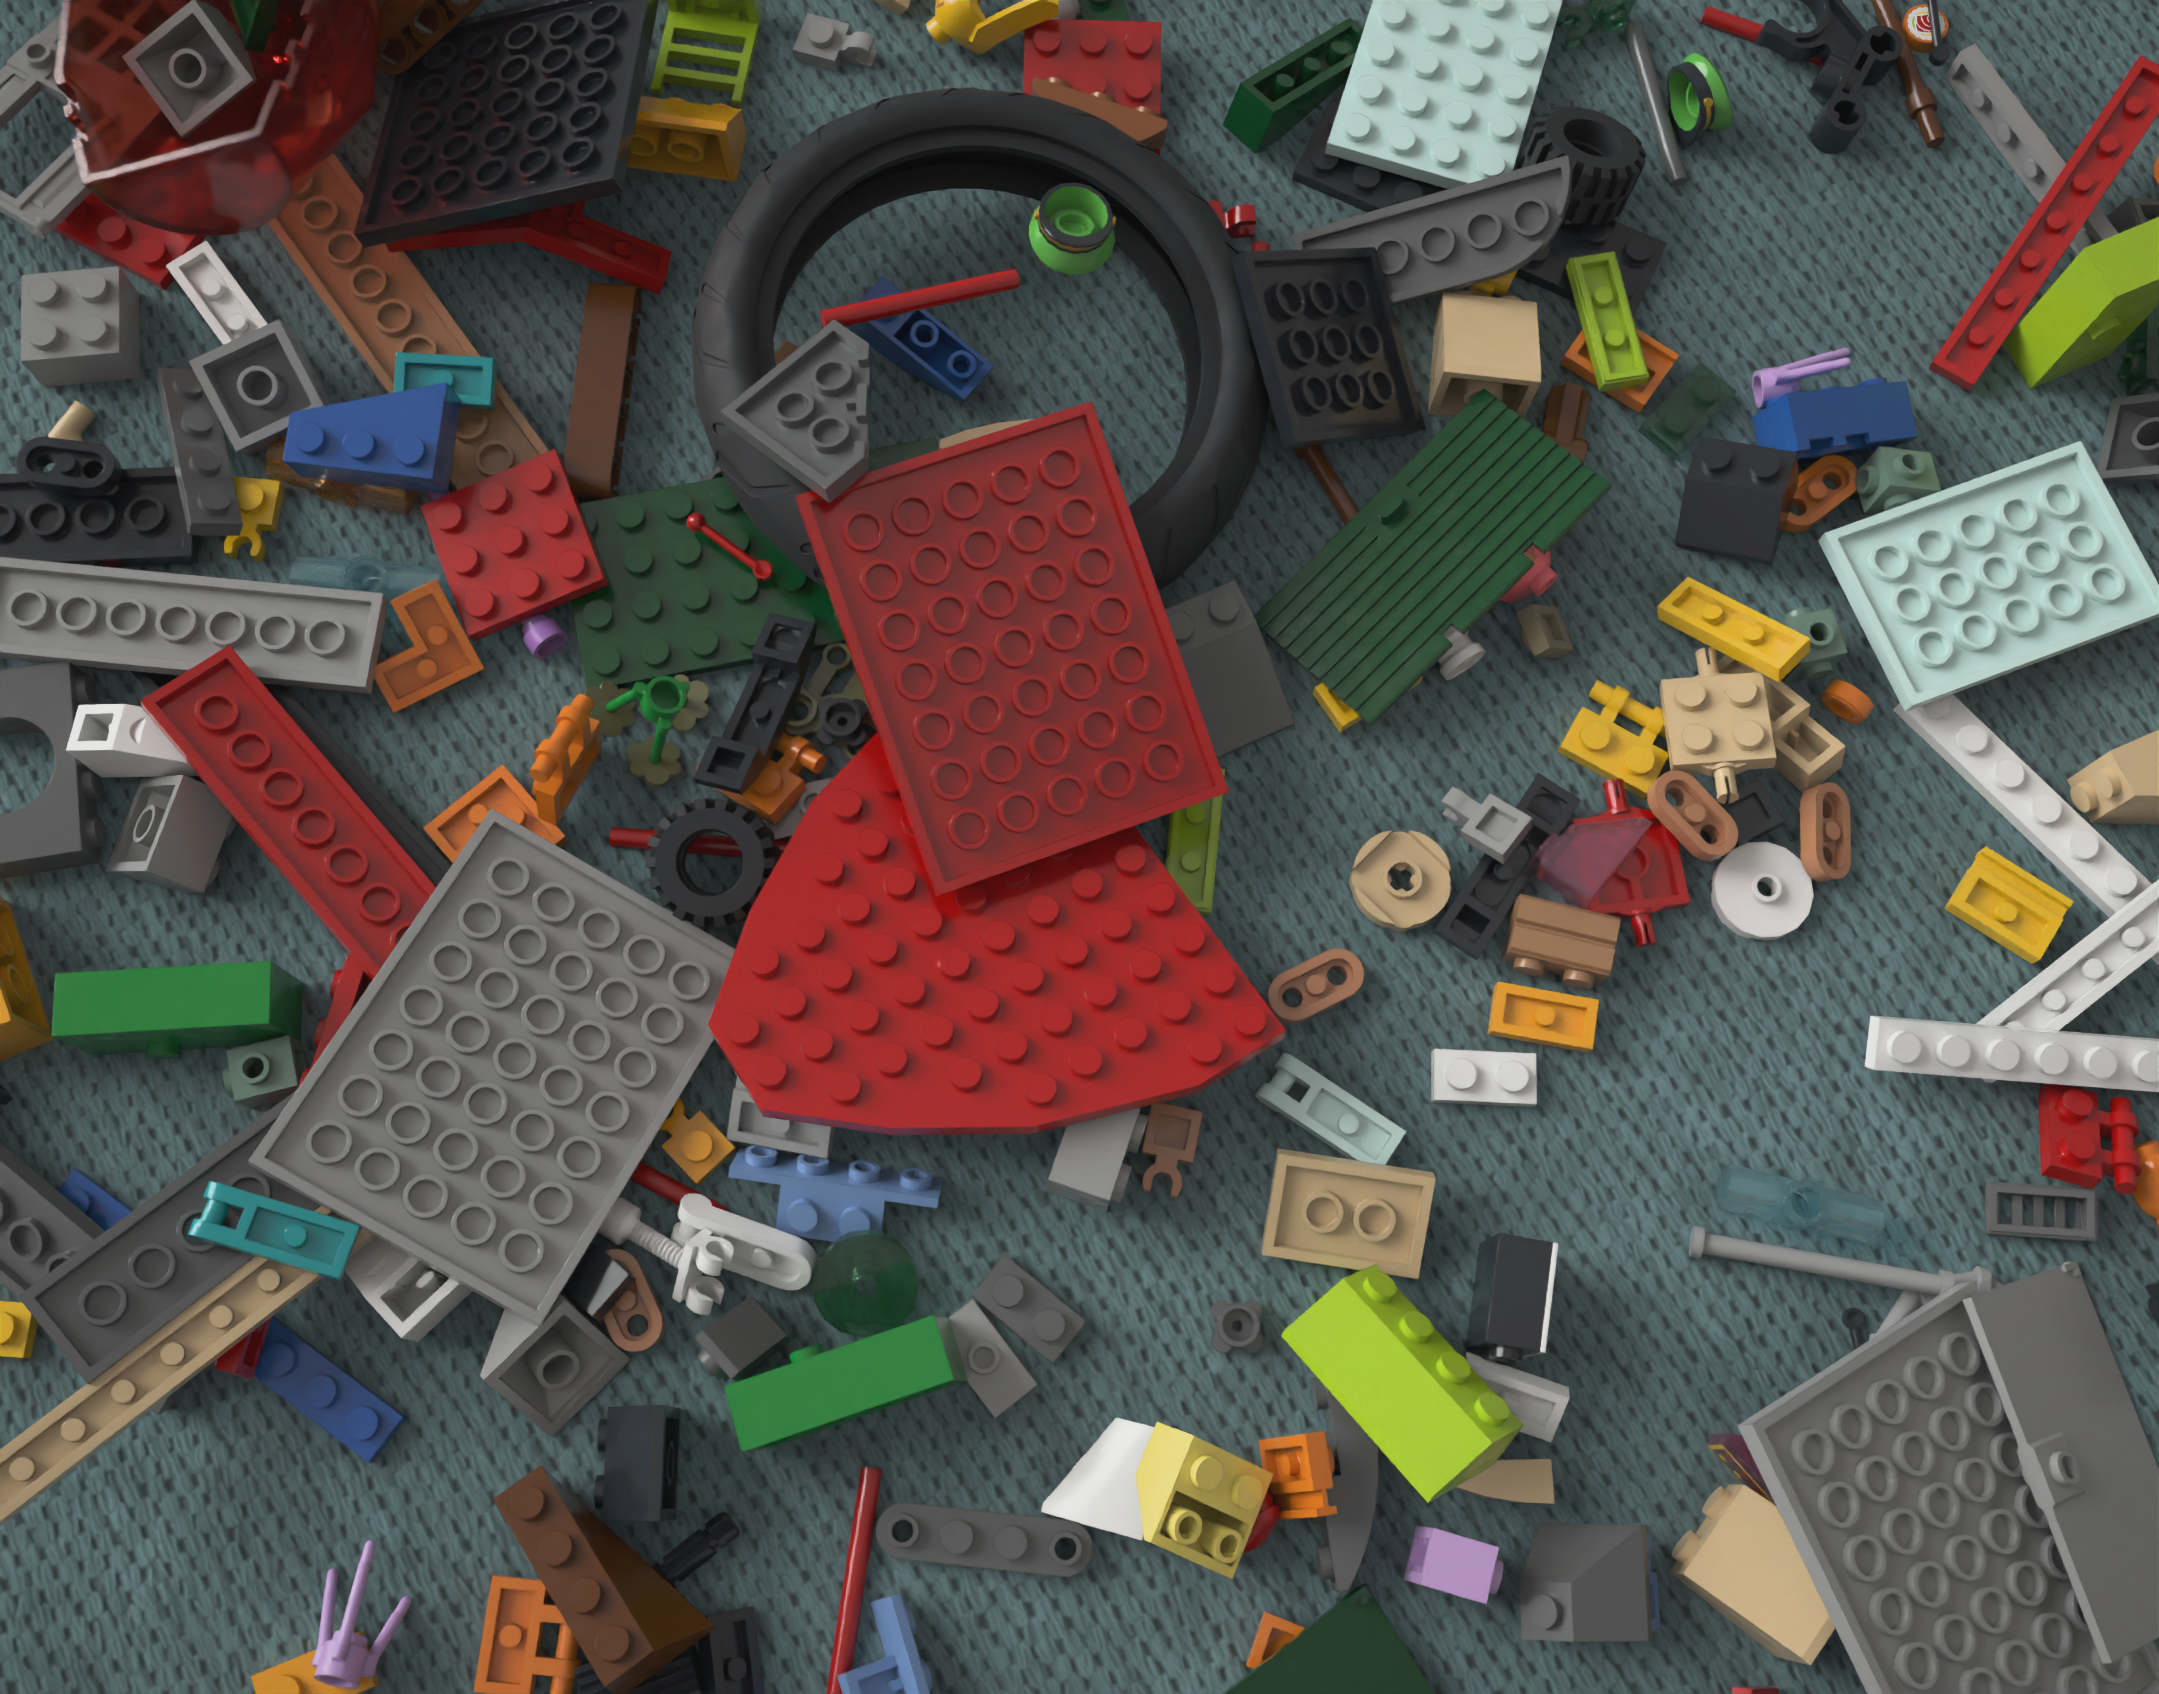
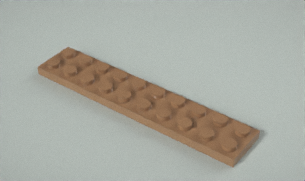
M311 122L230 168L240 186L387 393H393L396 352L481 357L405 251L389 252L386 243L364 248L355 237L354 231L364 195ZM498 380L496 384L495 410L460 408L450 473V481L456 490L549 452Z

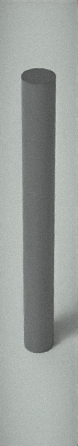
M1632 22L1625 26L1624 33L1670 187L1685 185L1688 182V177L1644 31L1640 22Z

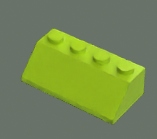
M1376 1264L1343 1278L1290 1324L1281 1335L1427 1503L1493 1466L1524 1426L1509 1409L1506 1402L1491 1390L1470 1367L1468 1361L1455 1351L1433 1327L1431 1321L1419 1312L1396 1287L1394 1281L1384 1274Z

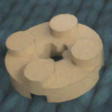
M1393 830L1375 835L1362 846L1353 862L1349 887L1357 907L1369 920L1381 927L1390 928L1396 932H1404L1426 925L1443 909L1451 892V878L1449 874L1451 868L1445 852L1428 836L1410 830L1408 833L1400 831L1392 833ZM1392 869L1397 873H1401L1405 869L1409 871L1412 876L1408 883L1413 889L1405 891L1402 888L1395 890L1390 885L1392 878L1388 872Z

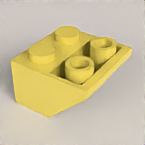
M1157 1422L1136 1472L1144 1540L1233 1579L1274 1474L1194 1435Z

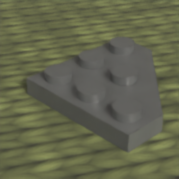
M836 320L831 321L721 410L725 426L826 501L832 502L868 471L873 362L869 343Z

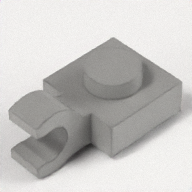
M807 13L793 47L794 59L836 72L841 61L872 69L878 54L877 51L871 49L875 41L874 36L865 32H854L852 34L849 23Z
M1452 787L1441 800V805L1446 807L1442 815L1453 824L1463 827L1461 829L1462 840L1502 864L1507 861L1533 827L1532 817L1491 793L1480 804L1463 791Z

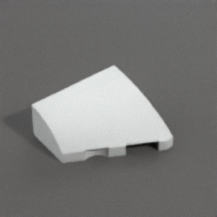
M1115 1418L1057 1488L1046 1498L1041 1512L1142 1541L1144 1534L1136 1472L1155 1427Z

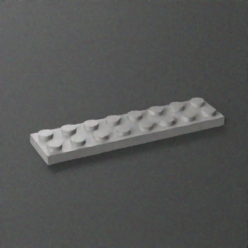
M0 557V658L43 663L66 661L74 666L180 676L230 645L263 684L371 694L389 600L383 593Z

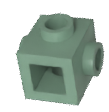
M1879 446L1864 465L1859 468L1855 478V486L1860 496L1864 514L1876 515L1941 491L1931 452Z
M1802 607L1783 616L1781 624L1810 638V652L1782 681L1786 682L1799 678H1804L1805 681H1814L1834 672L1833 667L1848 653L1846 649V631L1843 625L1836 621L1832 608L1813 612L1812 607Z

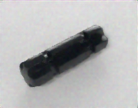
M720 1512L705 1523V1530L701 1531L699 1529L665 1555L663 1557L664 1562L661 1565L655 1563L652 1568L671 1586L675 1587L674 1582L676 1580L679 1582L683 1581L717 1553L715 1550L717 1547L723 1548L738 1537L740 1533L739 1528L728 1513Z

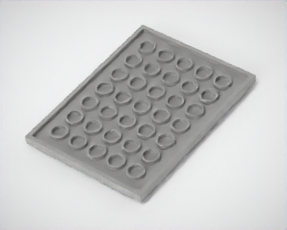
M491 808L248 1160L249 1165L351 1223L360 1225V1228L540 1328L715 1040L710 1032L708 1022L735 949L686 920L681 921L674 917L672 912Z
M1973 1281L1954 1285V1287L1940 1294L1737 1425L1867 1694H2159V1652L2153 1641L2113 1663L2102 1664L2044 1511L2037 1507L2032 1491L2024 1480L2022 1465L2016 1452L2019 1447L1963 1303L1962 1299L1979 1294Z

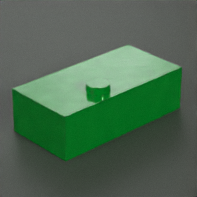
M272 961L55 973L52 1037L92 1055L146 1052V1057L150 1059H175L179 1057V1050L247 1046L287 1035L301 1042L303 982Z
M931 1315L823 1352L821 1344L797 1350L789 1354L791 1364L724 1386L741 1451L749 1452L766 1450L968 1381V1377L950 1319Z

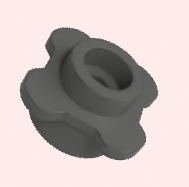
M1253 1299L1246 1300L1243 1304H1229L1226 1300L1215 1302L1210 1310L1212 1318L1215 1319L1216 1334L1211 1339L1213 1348L1219 1353H1227L1231 1348H1244L1250 1353L1260 1350L1264 1343V1338L1259 1333V1318L1263 1313L1261 1305ZM1239 1321L1242 1324V1329L1234 1331L1232 1328L1233 1322Z

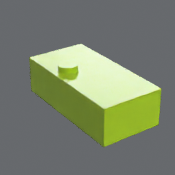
M2159 217L2085 247L2006 338L2003 345L2030 389L2110 356L2159 305Z

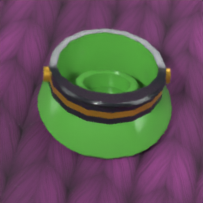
M1698 53L1689 54L1681 64L1672 67L1667 75L1669 118L1678 143L1684 147L1692 146L1700 131L1706 128L1710 130H1728L1733 121L1730 96L1718 69L1710 60Z
M1076 182L1062 183L1049 189L1033 212L1029 225L1030 243L1039 259L1053 270L1070 275L1086 274L1098 269L1110 257L1115 243L1113 227H1115L1116 217L1112 215L1110 204L1105 197L1091 186Z

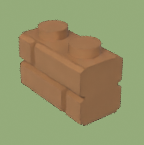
M1520 894L1511 906L1501 961L1513 963V970L1523 975L1538 977L1543 976L1544 971L1563 975L1562 982L1569 986L1583 989L1593 988L1594 983L1601 984L1611 973L1621 920L1618 917Z

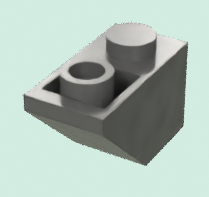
M752 1296L695 1337L696 1341L704 1348L697 1357L718 1380L722 1378L725 1382L729 1379L739 1382L752 1377L792 1339Z

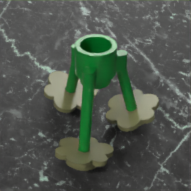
M682 674L676 675L674 678L658 676L652 679L648 685L643 682H636L632 690L626 688L618 689L617 685H613V681L606 680L600 685V688L590 687L584 692V695L590 697L594 702V707L588 717L600 721L601 733L606 737H615L621 733L623 727H629L634 724L635 716L631 710L634 708L636 700L640 701L641 711L644 716L651 722L656 723L655 737H646L643 740V744H630L625 753L626 759L631 763L629 768L630 774L635 778L644 777L645 781L653 787L664 786L669 777H677L681 772V765L678 762L681 755L680 749L673 743L665 742L671 724L679 731H689L696 724V719H704L709 713V707L705 703L709 697L707 685L699 680L690 682L688 677Z

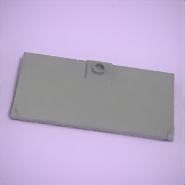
M2068 1261L2060 1266L1962 1300L2019 1447L2016 1452L2022 1465L2024 1480L2032 1491L2037 1507L2044 1511L2102 1664H2108L2159 1638V1468L2082 1278L2078 1262Z

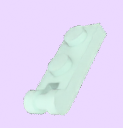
M1283 1053L1275 1064V1068L1278 1071L1270 1083L1263 1082L1255 1097L1348 1159L1385 1165L1407 1131L1297 1058ZM1294 1082L1308 1089L1300 1103L1287 1095Z

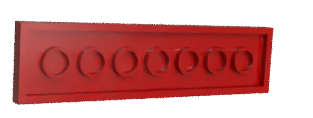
M228 645L140 700L142 708L362 970L373 980L436 887L232 647Z

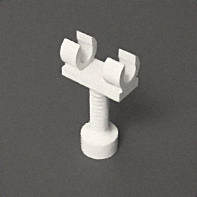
M622 1197L618 1198L598 1233L616 1245H620L627 1239H630L645 1250L652 1252V1254L678 1268L679 1271L672 1298L679 1303L685 1300L687 1307L694 1313L710 1315L713 1301L721 1305L724 1294L722 1283L711 1276H720L723 1262L731 1266L734 1255V1247L731 1242L722 1237L712 1236L713 1232L704 1227L686 1242L684 1247L680 1246L678 1243L641 1222V1209ZM702 1273H705V1274L711 1275V1276H702Z

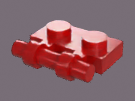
M2044 1083L2039 1089L2038 1095L2041 1175L2093 1189L2102 1180V1175L2114 1178V1188L2118 1193L2132 1194L2136 1192L2137 1177L2142 1173L2141 1157L2135 1152L2134 1138L2139 1134L2138 1117L2132 1113L2131 1101L2125 1097L2112 1098L2109 1102L2110 1113L2098 1110V1093L2068 1085ZM2100 1136L2111 1139L2112 1151L2101 1149Z

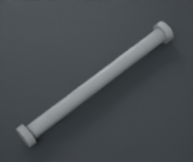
M1693 1226L1691 1230L1689 1257L1701 1258L1702 1254L1930 1294L1935 1295V1298L1954 1287L1955 1283L1952 1271L1940 1270L1938 1274L1709 1234L1705 1233V1227Z

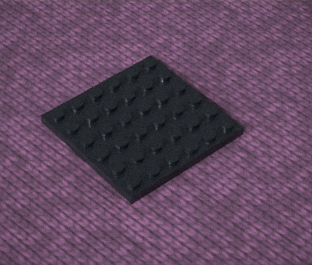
M539 0L463 19L410 68L396 75L354 231L355 237L366 248L622 192L659 0Z

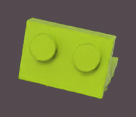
M667 0L669 12L651 84L652 94L661 95L664 83L733 93L732 105L742 107L743 98L747 92L749 72L752 70L754 49L758 43V31L763 20L760 0ZM678 36L744 47L742 53L673 42L674 37ZM669 59L738 69V74L736 77L669 67L668 63Z

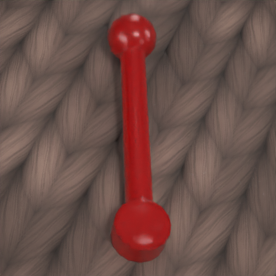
M692 513L688 517L687 526L691 531H701L753 569L754 577L758 581L765 582L771 579L773 568L768 561L755 560L706 524V519L702 514Z

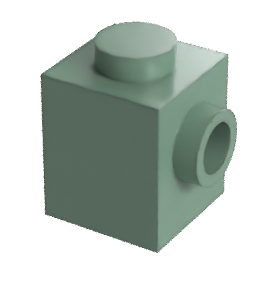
M287 1035L227 1050L229 1067L223 1069V1081L229 1097L234 1098L235 1102L250 1109L280 1102L298 1089L301 1075L308 1067L304 1044Z

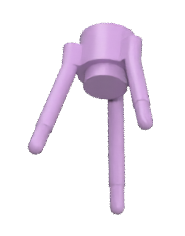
M1842 348L1780 367L1756 370L1752 378V389L1757 408L1767 407L1766 401L1771 398L1785 395L1786 393L1799 392V379L1849 367L1852 361L1850 358L1844 357L1849 356L1850 350Z
M373 1540L365 1543L340 1631H335L333 1637L332 1630L337 1596L338 1571L332 1568L327 1573L318 1646L311 1666L316 1667L314 1678L330 1686L355 1689L358 1688L361 1676L373 1678L381 1654L412 1603V1599L409 1596L401 1599L369 1651L365 1648L367 1638L353 1633L376 1548V1543Z

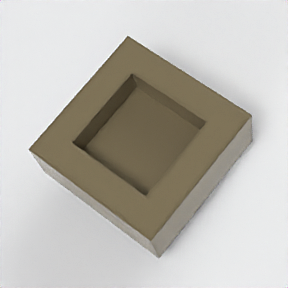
M1531 604L1516 613L1522 626L1520 631L1521 638L1534 657L1559 658L1574 650L1557 607Z

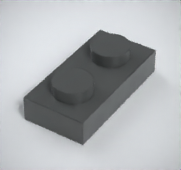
M1005 1254L971 1295L973 1299L1051 1364H1054L1086 1323L1083 1318Z

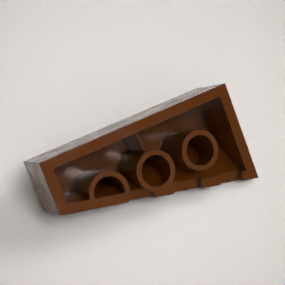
M541 1465L493 1499L602 1684L614 1694H627L716 1628L712 1622Z

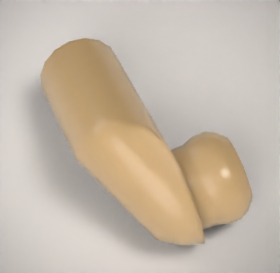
M74 401L49 432L48 437L83 441L82 433L96 415L82 403Z

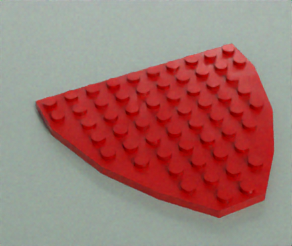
M878 732L810 803L749 911L708 1022L711 1034L763 1117L886 1135L1034 1134L1195 1094L1283 1040L1286 1034V1029L1135 826L936 896Z

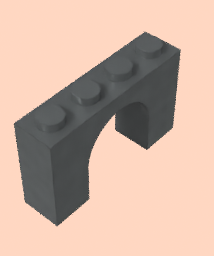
M57 661L0 670V736L24 732L47 735L55 756L52 777L42 794L20 810L0 814V879L101 863L100 847L105 846L107 836L105 825L102 819L97 816L96 799L103 796L102 779L66 751L78 706L94 705L97 700V694L92 678L70 662Z

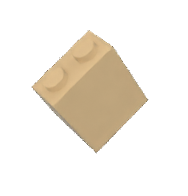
M1469 291L1443 292L1435 313L1428 414L1455 417L1484 388L1494 395L1496 399L1502 401L1508 408L1524 418L1541 383L1537 302L1522 301V299L1515 296H1502L1500 298L1477 296Z
M2159 730L2110 750L2067 779L2071 787L2070 795L2074 805L2081 812L2086 813L2091 823L2159 825Z
M1729 1484L1726 1489L1722 1486L1718 1487L1710 1495L1702 1508V1512L1707 1517L1697 1532L1694 1533L1692 1530H1689L1674 1547L1672 1557L1677 1561L1669 1572L1775 1657L1811 1665L1835 1630V1626L1777 1506L1746 1485Z

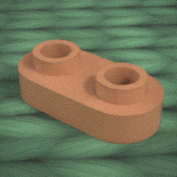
M1680 770L1668 771L1656 779L1649 787L1647 801L1652 813L1693 856L1700 860L1713 861L1721 858L1735 847L1738 840V829L1735 821L1692 775ZM1666 794H1670L1675 798L1676 807L1667 801ZM1701 830L1709 834L1711 844L1701 837Z
M1832 782L1809 787L1802 794L1799 808L1800 860L1806 873L1817 882L1823 883L1841 879L1847 875L1851 866V818L1848 798L1844 791Z
M1335 948L1325 951L1279 974L1269 986L1266 1003L1280 1022L1285 1024L1302 1023L1352 998L1363 983L1364 969L1362 963L1355 954L1345 949ZM1332 969L1340 970L1345 976V983L1342 985L1330 983L1327 978L1328 971ZM1287 991L1296 992L1300 996L1301 1004L1294 1008L1288 1007L1283 1002V994Z
M621 1249L607 1250L605 1252L629 1272L636 1281L608 1311L603 1320L612 1340L617 1346L633 1353L649 1351L661 1341L665 1332L666 1322L662 1309L640 1261L627 1251ZM636 1316H644L648 1321L646 1332L640 1336H634L630 1331V1323Z

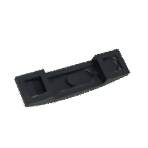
M769 613L751 652L755 666L722 737L712 736L693 777L695 783L742 795L757 779L779 743L798 699L817 631L815 623Z
M1538 773L1515 807L1532 817L1533 827L1504 864L1486 853L1483 855L1433 933L1474 960H1477L1581 800Z

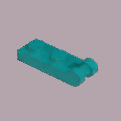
M209 1181L203 1195L207 1203L201 1218H194L187 1234L189 1237L337 1281L342 1280L361 1230L360 1225L225 1184ZM229 1208L243 1211L236 1230L222 1226Z

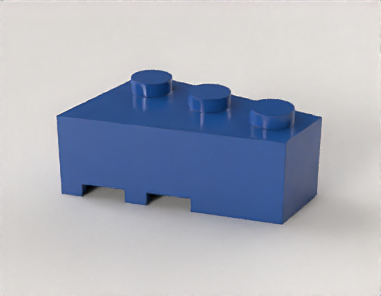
M1885 377L1864 381L1857 386L1841 387L1838 385L1819 390L1786 393L1785 395L1767 400V407L1752 416L1757 445L1797 452L1798 465L1817 462L1827 455L1846 457L1874 452L1879 446L1900 447L1918 437L1906 381L1887 383Z
M446 382L290 412L283 462L301 477L448 494L461 399Z

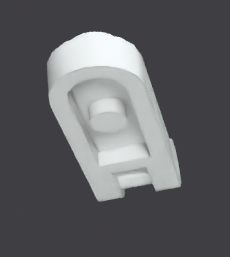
M687 1194L681 1199L677 1214L681 1222L674 1225L670 1238L675 1243L684 1247L686 1242L705 1227L713 1232V1236L728 1240L734 1247L731 1266L723 1262L722 1268L789 1291L801 1289L810 1281L817 1265V1256L813 1247L807 1241L712 1206L711 1201L701 1194Z

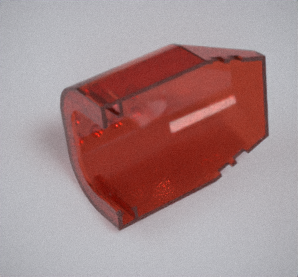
M63 0L54 77L57 87L67 96L69 103L63 107L65 118L75 126L77 137L71 141L82 183L96 197L114 210L133 220L158 229L188 235L222 236L246 232L270 222L283 211L365 118L374 103L376 95L380 0H280L277 7V29L274 34H269L265 51H248L257 82L186 138H182L122 56L192 0ZM199 0L218 8L241 39L229 0Z

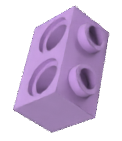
M1416 1526L1403 1580L1487 1604L1489 1593L1495 1595L1499 1589L1503 1574V1561L1497 1560L1499 1551L1497 1546L1436 1528Z

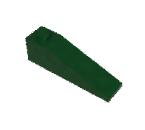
M1348 18L1242 81L1228 110L1223 126L1255 154L1283 137L1348 79L1364 29L1351 18Z

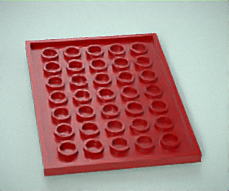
M1092 401L865 473L830 503L813 490L796 495L795 500L936 896L1229 792Z

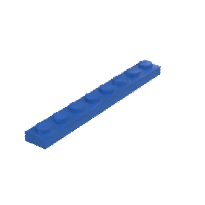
M77 1169L72 1171L57 1190L105 1231L133 1211V1209L88 1175ZM272 1316L254 1376L365 1461L373 1463L407 1419V1416Z

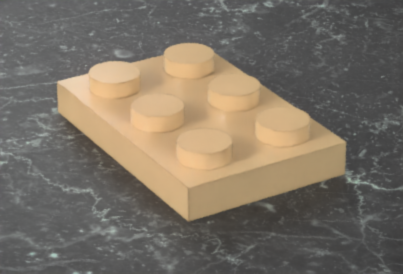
M1277 1148L1261 1246L1262 1255L1355 1270H1363L1376 1264L1384 1274L1419 1279L1436 1181L1434 1172Z

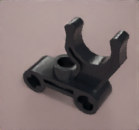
M1799 0L1807 5L1815 15L1816 29L1806 33H1796L1786 30L1775 20L1769 19L1759 32L1756 42L1759 46L1775 51L1788 61H1805L1813 57H1818L1822 60V67L1809 91L1826 101L1811 128L1810 138L1815 148L1821 152L1838 154L1848 147L1866 122V108L1855 97L1861 85H1875L1885 77L1902 53L1903 42L1900 35L1887 26H1875L1866 32L1842 0Z

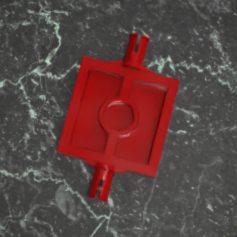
M1614 779L1602 783L1608 810L1598 816L1572 819L1568 824L1569 829L1573 824L1638 817L1644 818L1638 830L1571 837L1585 910L1631 919L1636 943L1635 947L1641 948L1644 945L1648 947L1657 944L1651 915L1662 910L1685 908L1690 904L1688 888L1677 838L1652 813L1651 809L1644 810L1628 807L1623 784L1624 780L1616 779L1614 782ZM1638 819L1576 825L1572 836L1634 829ZM1624 821H1632L1629 824H1621ZM1611 823L1610 826H1601V824ZM1591 825L1590 828L1580 829V826ZM1624 826H1628V827H1629V828H1627V829H1619L1620 827H1624ZM1600 829H1609L1607 831H1599ZM1580 831H1588L1587 833H1578Z

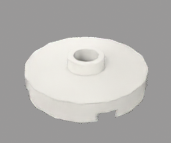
M1748 842L1731 850L1715 867L1712 876V892L1710 893L1712 906L1721 922L1739 936L1748 939H1764L1763 941L1777 940L1796 930L1809 915L1814 897L1811 877L1806 873L1802 861L1785 847L1770 842ZM1758 882H1763L1769 886L1770 896H1764L1758 891Z

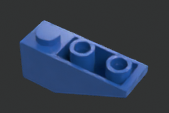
M882 276L859 302L904 292L885 276ZM925 309L851 325L849 329L868 342L871 348L902 370L962 403L968 399L994 368L993 364Z

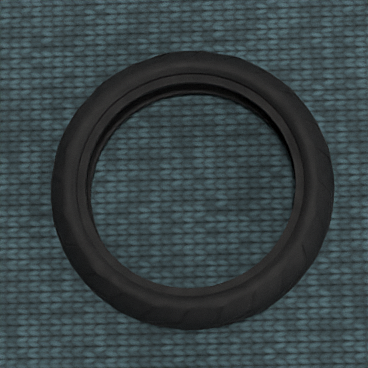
M947 88L893 96L832 120L826 125L820 126L773 161L753 182L718 236L702 278L692 323L693 381L699 414L714 457L735 498L755 527L802 573L827 589L795 500L796 495L812 490L725 426L720 412L776 367L773 338L778 317L786 296L797 276L814 253L835 233L853 220L879 206L900 198L946 189H984L1007 192L1041 202V199L1049 189L1062 183L1076 182L1091 186L1100 192L1110 204L1112 215L1116 217L1115 227H1113L1115 233L1114 245L1123 251L1153 287L1168 313L1178 339L1184 363L1186 382V410L1182 436L1176 455L1166 471L1143 495L1129 505L1158 591L1178 578L1220 534L1238 507L1259 458L1264 440L1270 399L1230 260L1240 254L1209 203L1166 159L1109 122L1054 100L1018 92L974 88Z

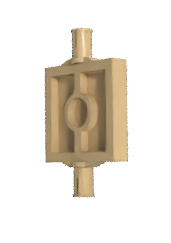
M1708 647L1707 657L1705 648H1701L1695 653L1699 675L1686 678L1661 679L1659 691L1671 771L1680 770L1689 774L1698 773L1710 777L1713 776L1715 778L1717 801L1725 804L1728 795V802L1733 803L1739 799L1735 775L1749 769L1774 768L1777 757L1763 674L1760 672L1719 673L1716 649Z

